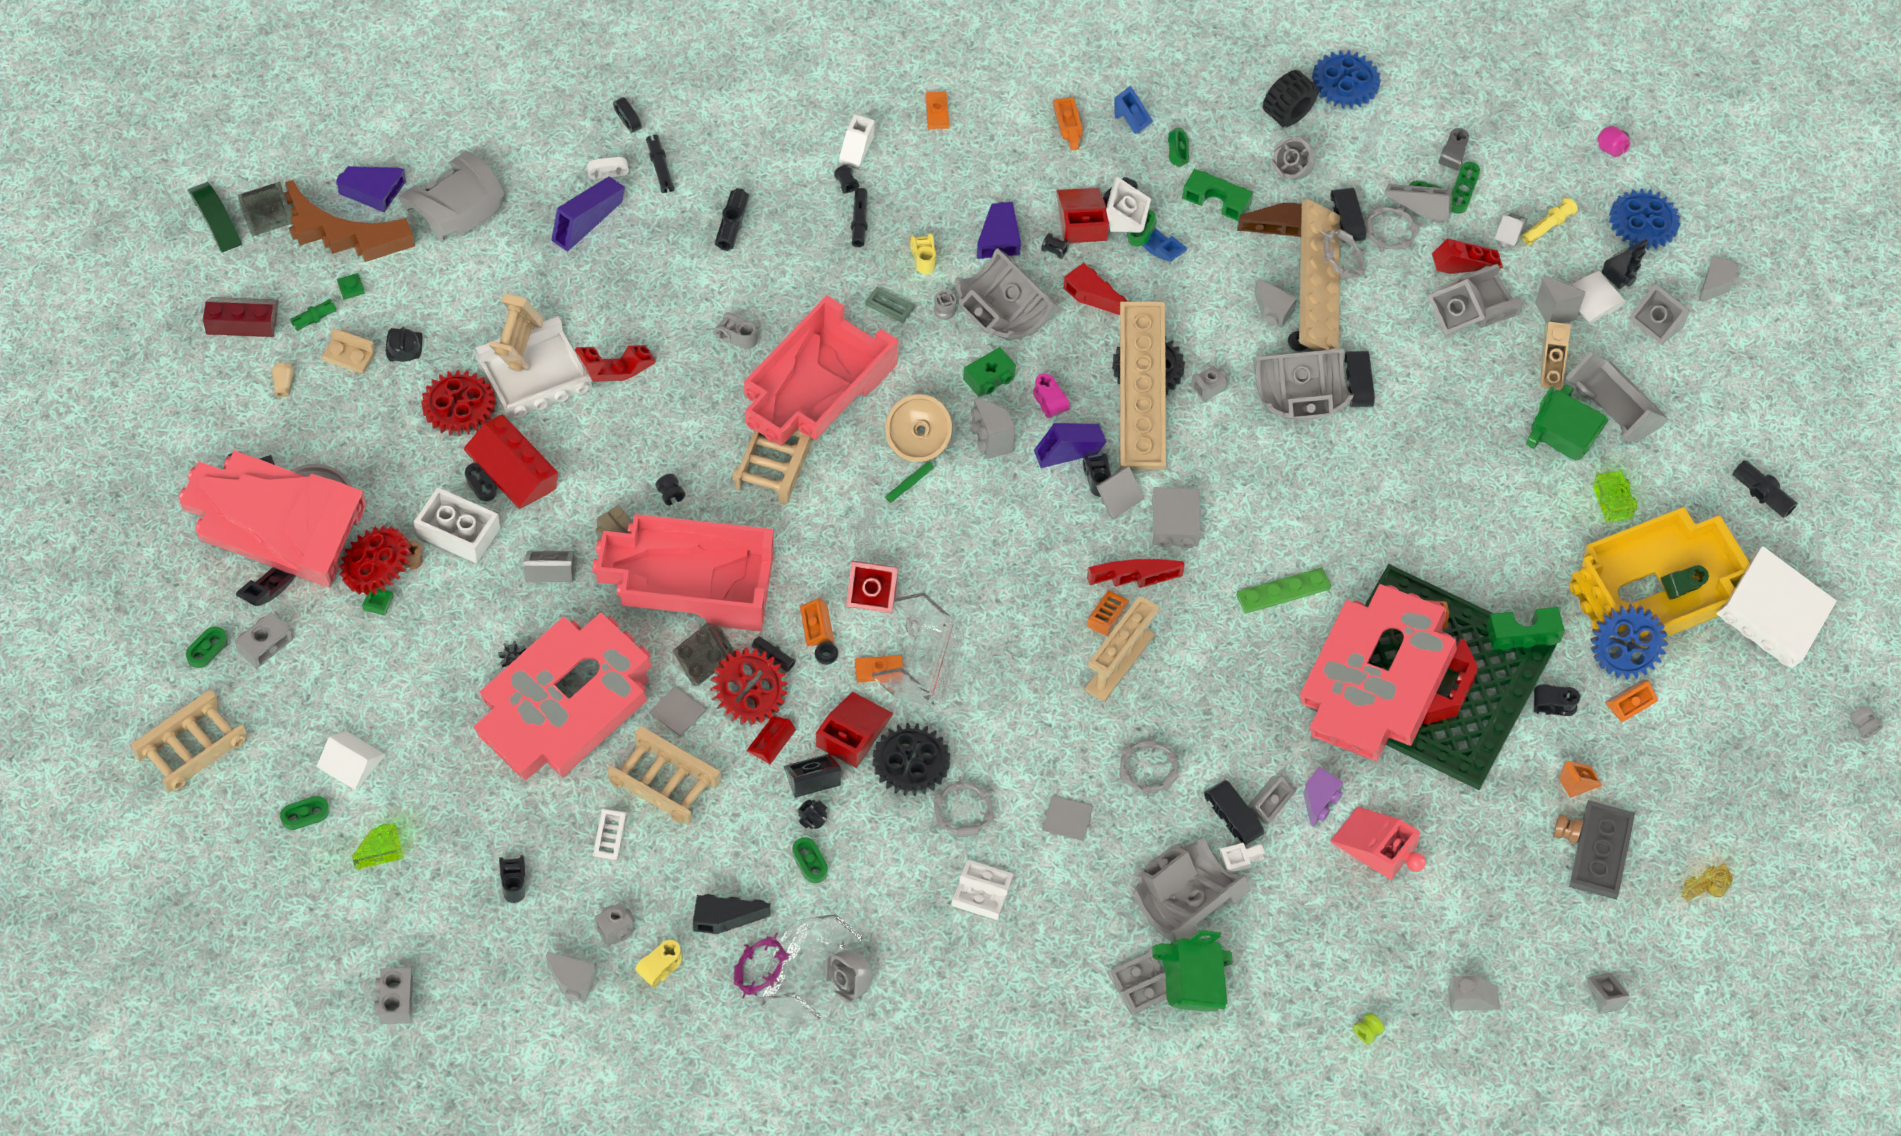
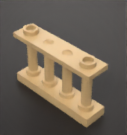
M504 293L502 302L507 307L509 313L500 342L490 341L489 346L496 355L509 365V369L521 372L522 369L529 370L530 366L523 359L531 329H534V327L542 328L544 319L526 298Z
M797 429L793 435L798 436V444L790 445L784 443L780 446L762 437L763 434L758 431H754L740 467H736L733 473L732 480L735 481V489L740 490L743 481L776 490V493H779V502L787 504L813 438L804 435ZM758 445L788 453L792 458L790 462L782 463L754 454ZM753 463L781 471L784 478L783 480L775 481L747 473L750 464Z
M1139 595L1089 661L1088 667L1097 673L1085 687L1084 691L1103 702L1107 700L1155 636V633L1146 628L1159 612V606Z
M211 689L130 744L134 756L139 761L149 758L164 774L165 778L162 779L167 793L181 789L188 779L232 748L242 746L245 739L248 738L245 727L242 724L233 729L216 711L219 705L216 695ZM204 716H209L225 734L224 737L215 743L196 724ZM184 730H189L205 748L204 751L195 757L176 738ZM164 744H169L185 762L184 765L175 771L156 752Z
M639 726L635 732L637 748L620 770L612 765H609L607 768L610 783L617 788L623 787L669 813L670 817L677 823L684 822L689 825L691 823V811L688 809L705 787L711 786L715 789L721 783V771L644 727ZM650 751L657 756L655 762L640 781L628 775L645 752L648 753ZM671 763L677 767V771L659 793L648 787L664 764ZM690 774L697 778V782L679 805L668 797L683 777Z

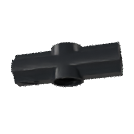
M736 188L731 190L727 205L722 211V221L715 240V246H718L720 250L729 251L734 248L749 201V194L744 189Z
M1747 460L1742 461L1732 474L1750 489V495L1760 500V504L1766 503L1783 518L1791 514L1798 504L1780 489V484L1774 476L1762 474Z

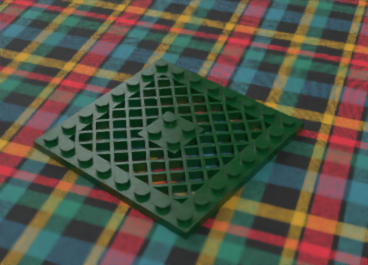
M1388 564L1365 604L1366 607L1369 606L1379 584L1394 586L1403 593L1416 594L1423 600L1447 602L1449 610L1448 622H1450L1453 629L1443 631V633L1456 636L1459 643L1460 638L1464 639L1462 634L1471 632L1474 639L1467 640L1466 643L1468 647L1477 646L1480 653L1472 654L1474 660L1483 659L1486 667L1478 668L1475 677L1476 684L1471 686L1465 698L1466 702L1463 703L1460 711L1470 709L1472 716L1463 718L1459 711L1456 716L1457 720L1447 722V719L1440 721L1441 724H1425L1424 728L1418 730L1411 746L1391 738L1388 739L1386 745L1480 791L1557 644L1486 651L1483 644L1490 643L1486 625L1490 614L1494 613ZM1398 629L1384 631L1380 638L1389 637L1391 643L1381 645L1379 640L1372 655L1379 654L1381 661L1372 663L1369 660L1368 664L1389 671L1395 658L1387 659L1385 652L1394 650L1397 655L1403 641L1397 642L1395 635L1402 632ZM1513 652L1516 659L1507 661L1504 654ZM1498 656L1501 663L1492 665L1489 658ZM1518 666L1517 670L1513 675L1511 668ZM1448 667L1436 693L1449 698L1460 673ZM1504 670L1507 677L1498 679L1495 672ZM1489 673L1491 681L1482 683L1479 675ZM1508 684L1505 692H1503L1501 685ZM1495 687L1497 695L1488 697L1485 689ZM1479 691L1482 698L1472 700L1470 693ZM1499 702L1494 710L1491 703ZM1485 705L1488 712L1478 714L1476 707ZM1490 719L1484 728L1482 721ZM1476 723L1478 730L1469 732L1466 725ZM1460 726L1463 734L1453 736L1451 728ZM1444 730L1447 738L1438 740L1435 732ZM1480 737L1475 746L1472 739ZM1466 741L1468 748L1459 750L1456 743Z

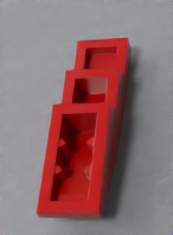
M1166 559L1114 561L1088 567L1087 580L1090 586L1112 580L1115 587L1137 581L1139 588L1183 576L1185 564L1183 561Z

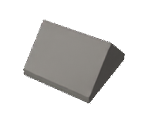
M1544 275L1535 304L1546 324L1548 322L1565 323L1573 321L1578 317L1586 291Z
M1468 278L1427 295L1445 335L1486 319L1481 292Z
M1655 283L1629 319L1663 345L1684 327L1690 310Z
M527 551L524 559L526 582H573L574 551Z

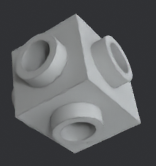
M621 902L616 905L607 906L601 913L594 916L595 927L607 946L617 941L626 940L634 932L633 922H635V918L630 909H624Z

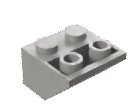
M980 398L974 399V406L971 409L972 421L970 422L972 434H977L978 436L977 444L980 452H984L987 459L1012 453L1015 426L1008 410Z

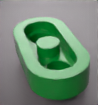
M1177 127L1168 134L1169 160L1173 165L1182 167L1189 162V141L1186 133Z
M1148 210L1142 232H1127V239L1130 245L1136 247L1143 246L1149 241L1157 223L1155 213L1152 210Z
M220 627L206 629L186 650V658L189 665L194 668H202L208 665L226 646L227 636L225 631ZM213 639H219L217 643L211 642ZM198 655H202V656H203V657L200 658V659H195V657L198 656Z
M314 796L286 805L280 812L281 823L286 829L296 830L321 822L329 815L328 802L323 797ZM321 809V812L315 814L313 810ZM292 816L298 817L295 821H290L289 819Z
M807 837L797 839L793 844L792 854L803 876L811 883L822 882L827 877L828 866L816 843ZM801 850H808L809 853L806 854V855H803V854L800 853V851H801ZM813 869L820 871L818 874L811 873Z

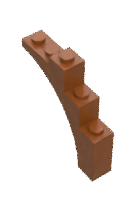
M294 180L285 182L286 192H283L287 205L291 204L293 207L290 208L292 226L289 227L292 239H297L300 246L322 239L324 247H329L332 254L354 247L357 256H362L364 262L415 247L413 233L406 218L381 223L353 222L337 218L310 203L299 191Z

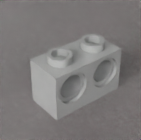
M381 968L380 978H376L375 981L376 993H379V1001L374 1002L375 1016H379L380 1024L411 1023L413 991L411 968ZM393 982L400 983L396 987H389ZM392 1005H397V1006H399V1007H398L397 1009H395V1010H392V1011L387 1010L388 1007H390V1006H392Z

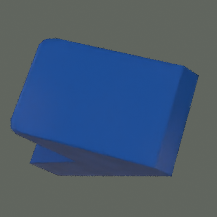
M1132 86L1127 87L1114 97L1115 118L1124 116L1135 134L1153 122Z

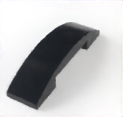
M272 567L256 582L250 580L236 592V596L254 606H260L281 594L296 576Z

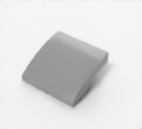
M1152 951L1107 972L1132 1015L1167 999L1166 971L1163 972L1158 961L1153 959Z

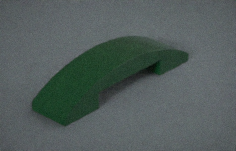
M205 182L187 189L194 204L199 208L211 230L221 253L241 246L242 243L237 231L210 183Z

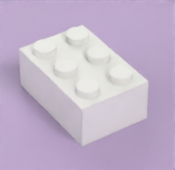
M438 487L414 521L417 538L476 564L500 530L497 513Z

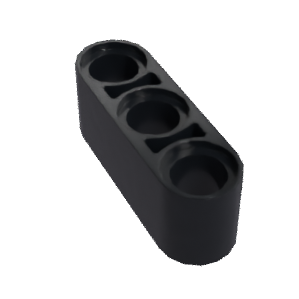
M1352 187L1331 190V201L1334 202L1335 206L1333 207L1334 213L1340 215V229L1351 234L1355 242L1365 241L1366 227L1355 189Z
M1345 351L1344 362L1347 363L1345 370L1347 381H1349L1348 391L1354 395L1350 407H1373L1375 395L1369 351Z
M1223 780L1204 792L1206 801L1211 802L1213 805L1212 809L1221 820L1224 819L1228 830L1241 843L1247 845L1264 835L1262 824L1229 781Z

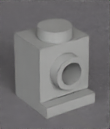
M1212 366L1199 374H1193L1191 388L1205 402L1225 391L1227 375L1222 369L1217 370L1215 366Z

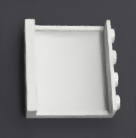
M559 317L543 322L542 328L534 327V329H531L523 359L530 366L529 370L522 369L521 372L509 369V365L494 353L489 343L475 348L477 361L509 420L522 418L533 410H543L551 403L563 402L569 396L577 393L584 394L592 388V380L584 371L563 333L562 322ZM497 339V340H495V341H493V342L499 343V342H500V339Z
M1761 546L1751 554L1748 559L1750 564L1725 606L1717 611L1716 614L1726 623L1739 630L1745 637L1758 644L1762 650L1777 658L1781 664L1793 668L1803 661L1837 601L1765 547Z

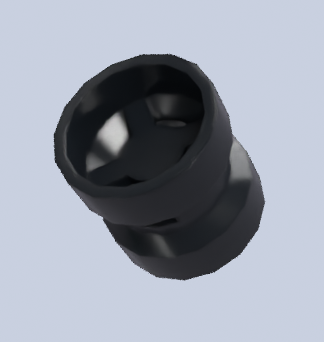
M666 474L655 483L658 492L663 494L662 499L664 503L668 506L673 505L670 499L675 497L677 502H681L686 496L683 488L678 485L679 481L675 474Z

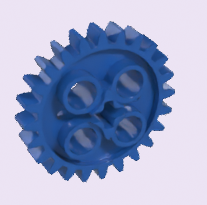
M1339 50V54L1336 55L1332 51L1330 57L1324 55L1323 60H1318L1317 65L1314 66L1312 79L1313 83L1319 88L1320 99L1326 97V103L1333 101L1334 107L1339 103L1342 109L1346 105L1353 109L1354 104L1358 107L1362 106V102L1369 104V99L1373 100L1375 94H1378L1381 82L1379 79L1380 73L1377 72L1378 67L1372 66V60L1366 62V56L1359 58L1358 52L1351 55L1350 50L1347 51V54H1343Z
M1641 188L1639 193L1632 189L1631 194L1624 192L1623 197L1618 196L1617 201L1613 202L1609 214L1611 216L1609 222L1613 223L1611 229L1617 230L1615 235L1623 236L1622 242L1629 240V246H1632L1634 243L1647 239L1646 249L1649 250L1650 245L1658 249L1659 244L1665 247L1667 242H1672L1680 226V216L1677 215L1678 209L1673 208L1674 202H1666L1667 196L1661 199L1660 192L1653 195L1651 189L1648 193H1645L1643 188Z
M1632 604L1629 605L1628 610H1625L1623 605H1620L1619 612L1611 608L1612 615L1609 617L1604 613L1605 621H1596L1600 628L1592 629L1593 634L1597 636L1590 638L1591 643L1594 644L1591 647V651L1597 653L1593 656L1595 661H1600V668L1606 667V672L1609 675L1614 671L1616 678H1619L1623 673L1625 679L1628 680L1630 673H1633L1637 679L1638 672L1640 671L1646 676V668L1649 667L1655 670L1653 662L1661 663L1662 661L1658 655L1666 654L1662 648L1668 645V642L1662 639L1668 636L1666 631L1662 630L1665 627L1664 624L1658 622L1660 619L1657 615L1652 616L1650 609L1644 612V608L1639 605L1637 610H1635ZM1622 624L1627 625L1624 631H1617L1618 626ZM1642 631H1649L1646 637L1639 638ZM1612 646H1619L1618 651L1609 653ZM1635 652H1641L1639 658L1631 659Z

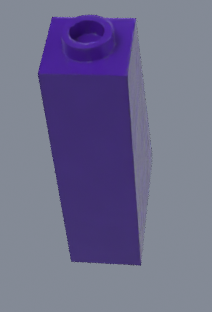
M608 176L557 207L551 241L568 252L623 202L625 187Z

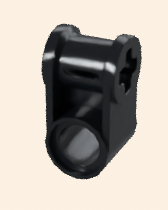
M1106 453L1090 458L1083 456V468L1090 491L1093 495L1101 497L1096 486L1111 477L1108 456Z
M1547 684L1538 685L1534 688L1533 709L1535 713L1544 712L1545 715L1572 716L1577 712L1580 693L1575 688Z
M524 855L512 859L499 857L504 898L507 902L519 903L524 899L526 893ZM512 887H518L515 890H510Z

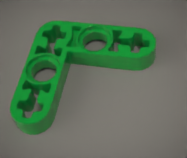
M1466 162L1461 166L1452 191L1451 212L1461 214L1468 208L1480 174V167L1474 162ZM1469 170H1472L1473 172L1470 176V179L1466 178L1467 172ZM1418 180L1412 181L1409 186L1442 188ZM1465 185L1470 190L1462 191L1459 189V186ZM1462 197L1460 206L1456 205L1458 198Z

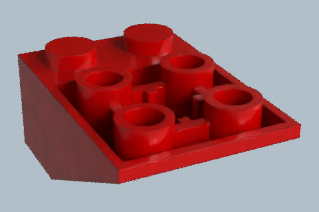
M1100 189L1056 190L1063 241L1067 240L1069 243L1107 241L1109 222L1106 205Z
M852 691L828 714L816 731V747L857 768L893 716V712Z

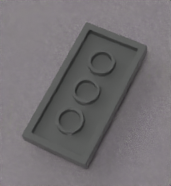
M1588 800L1569 887L1617 900L1635 817L1634 812Z

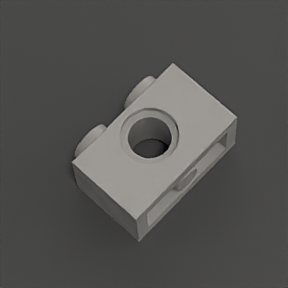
M270 612L267 616L261 617L248 631L241 633L235 644L238 653L258 669L293 639L290 628Z

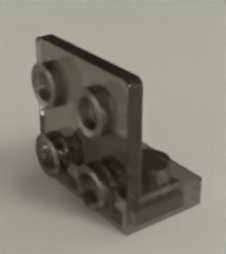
M707 622L677 646L673 653L691 684L696 687L714 674L713 670L716 667L721 668L718 662L720 660L726 661L725 656L730 653L734 657L735 650L722 628Z

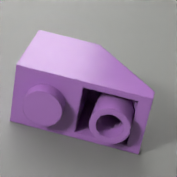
M1318 767L1306 783L1303 793L1310 824L1313 826L1319 820L1323 822L1330 812V809H1328L1332 803L1336 805L1343 795V792H1341L1343 782Z

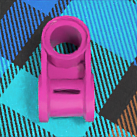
M1047 373L1039 374L1035 379L1036 386L1033 389V395L1041 406L1043 413H1047L1045 416L1051 418L1070 409L1068 398L1062 392L1054 377Z

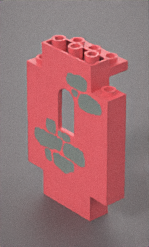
M1379 584L1368 607L1362 602H1352L1346 599L1300 693L1302 705L1318 710L1310 725L1311 736L1378 762L1389 738L1411 746L1457 650L1456 639L1447 633H1443L1442 625L1446 619L1445 607L1435 601H1425L1416 594L1403 593L1394 586H1384ZM1388 629H1398L1403 633L1404 640L1389 671L1368 664L1382 633Z
M600 612L582 629L574 620L570 622L563 616L479 692L483 702L492 710L473 726L477 735L524 781L535 774L546 763L563 778L647 701L644 686L648 683L646 673L652 667L649 659L651 655L643 646L638 647L634 644V638L627 631L622 632L619 630V625L611 616L605 617ZM585 659L596 660L599 663V672L570 699L555 686L581 661Z

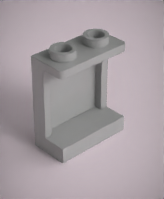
M1498 264L1485 266L1481 270L1472 273H1465L1459 278V281L1468 278L1481 292L1486 319L1477 322L1480 328L1520 315L1523 305L1519 297H1511L1499 278L1500 268Z
M1154 487L1152 495V545H1158L1162 548L1170 546H1181L1186 549L1193 548L1194 546L1198 547L1200 540L1199 489Z

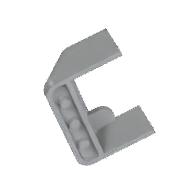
M1589 352L1565 377L1568 381L1577 385L1576 390L1584 398L1587 395L1593 398L1621 426L1620 429L1623 431L1621 436L1629 443L1632 441L1635 443L1639 442L1662 427L1669 420L1612 362L1592 352Z

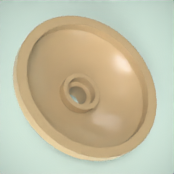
M923 394L910 395L898 401L890 410L885 424V435L891 449L901 458L911 462H926L938 457L947 448L953 432L952 419L947 408L939 400ZM924 426L925 432L923 434H919V428Z

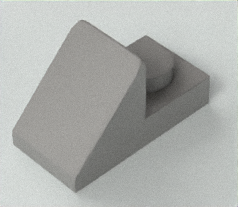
M1612 973L1588 977V987L1597 997L1598 1014L1622 1010L1630 1000V995Z

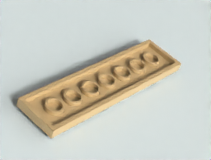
M1307 198L1302 202L1299 343L1314 351L1339 349L1340 274L1333 268L1329 260L1325 263L1323 262L1325 257V241L1321 242L1324 239V234L1321 231L1326 233L1328 231L1333 232L1338 228L1340 229V215ZM1333 236L1336 242L1329 241L1330 251L1335 249L1333 261L1340 266V239Z
M1120 302V470L1126 466H1129L1131 470H1166L1165 302Z

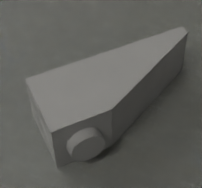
M1388 184L1385 189L1384 195L1426 219H1432L1434 222H1444L1451 215L1452 189Z

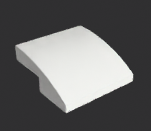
M1600 271L1592 273L1571 285L1586 291L1579 313L1589 325L1606 313L1609 315L1626 304V301Z
M967 859L951 906L998 920L1014 874Z

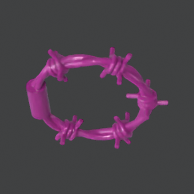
M775 933L774 937L766 936V939L758 941L751 947L748 944H744L746 947L743 950L744 953L740 957L738 964L734 966V985L739 986L743 991L742 999L745 998V995L754 994L757 996L756 992L761 991L766 986L771 985L774 988L773 984L775 982L777 984L780 983L776 978L782 970L783 962L789 959L788 956L791 953L787 954L776 940L778 933ZM766 945L764 950L767 951L768 946H777L779 951L775 952L776 955L773 957L779 960V964L772 974L768 972L769 976L767 978L762 976L766 982L754 986L755 981H753L752 985L744 986L743 965L749 957L750 960L754 958L752 955L757 947Z

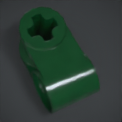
M1696 565L1682 571L1670 573L1660 579L1668 599L1672 600L1699 589L1708 581L1709 574L1706 568ZM1692 576H1698L1699 580H1693Z

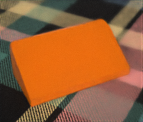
M817 598L800 606L807 647L816 646L822 642L834 643L827 603L821 598Z
M1642 680L1609 699L1605 704L1623 723L1656 703L1658 699L1649 680Z

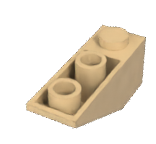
M1548 322L1545 325L1540 387L1551 388L1552 386L1558 390H1561L1563 387L1571 324Z

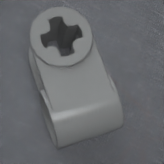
M726 312L723 315V321L713 330L717 338L744 349H751L757 344L755 324L730 312Z

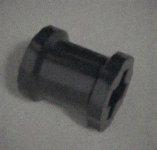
M849 165L840 166L834 172V177L836 180H839L841 191L844 194L859 188V182L857 179H854L852 175L853 170Z
M1048 233L1044 238L1041 250L1043 252L1049 251L1057 255L1059 259H1062L1068 251L1069 241H1061L1053 237V234Z

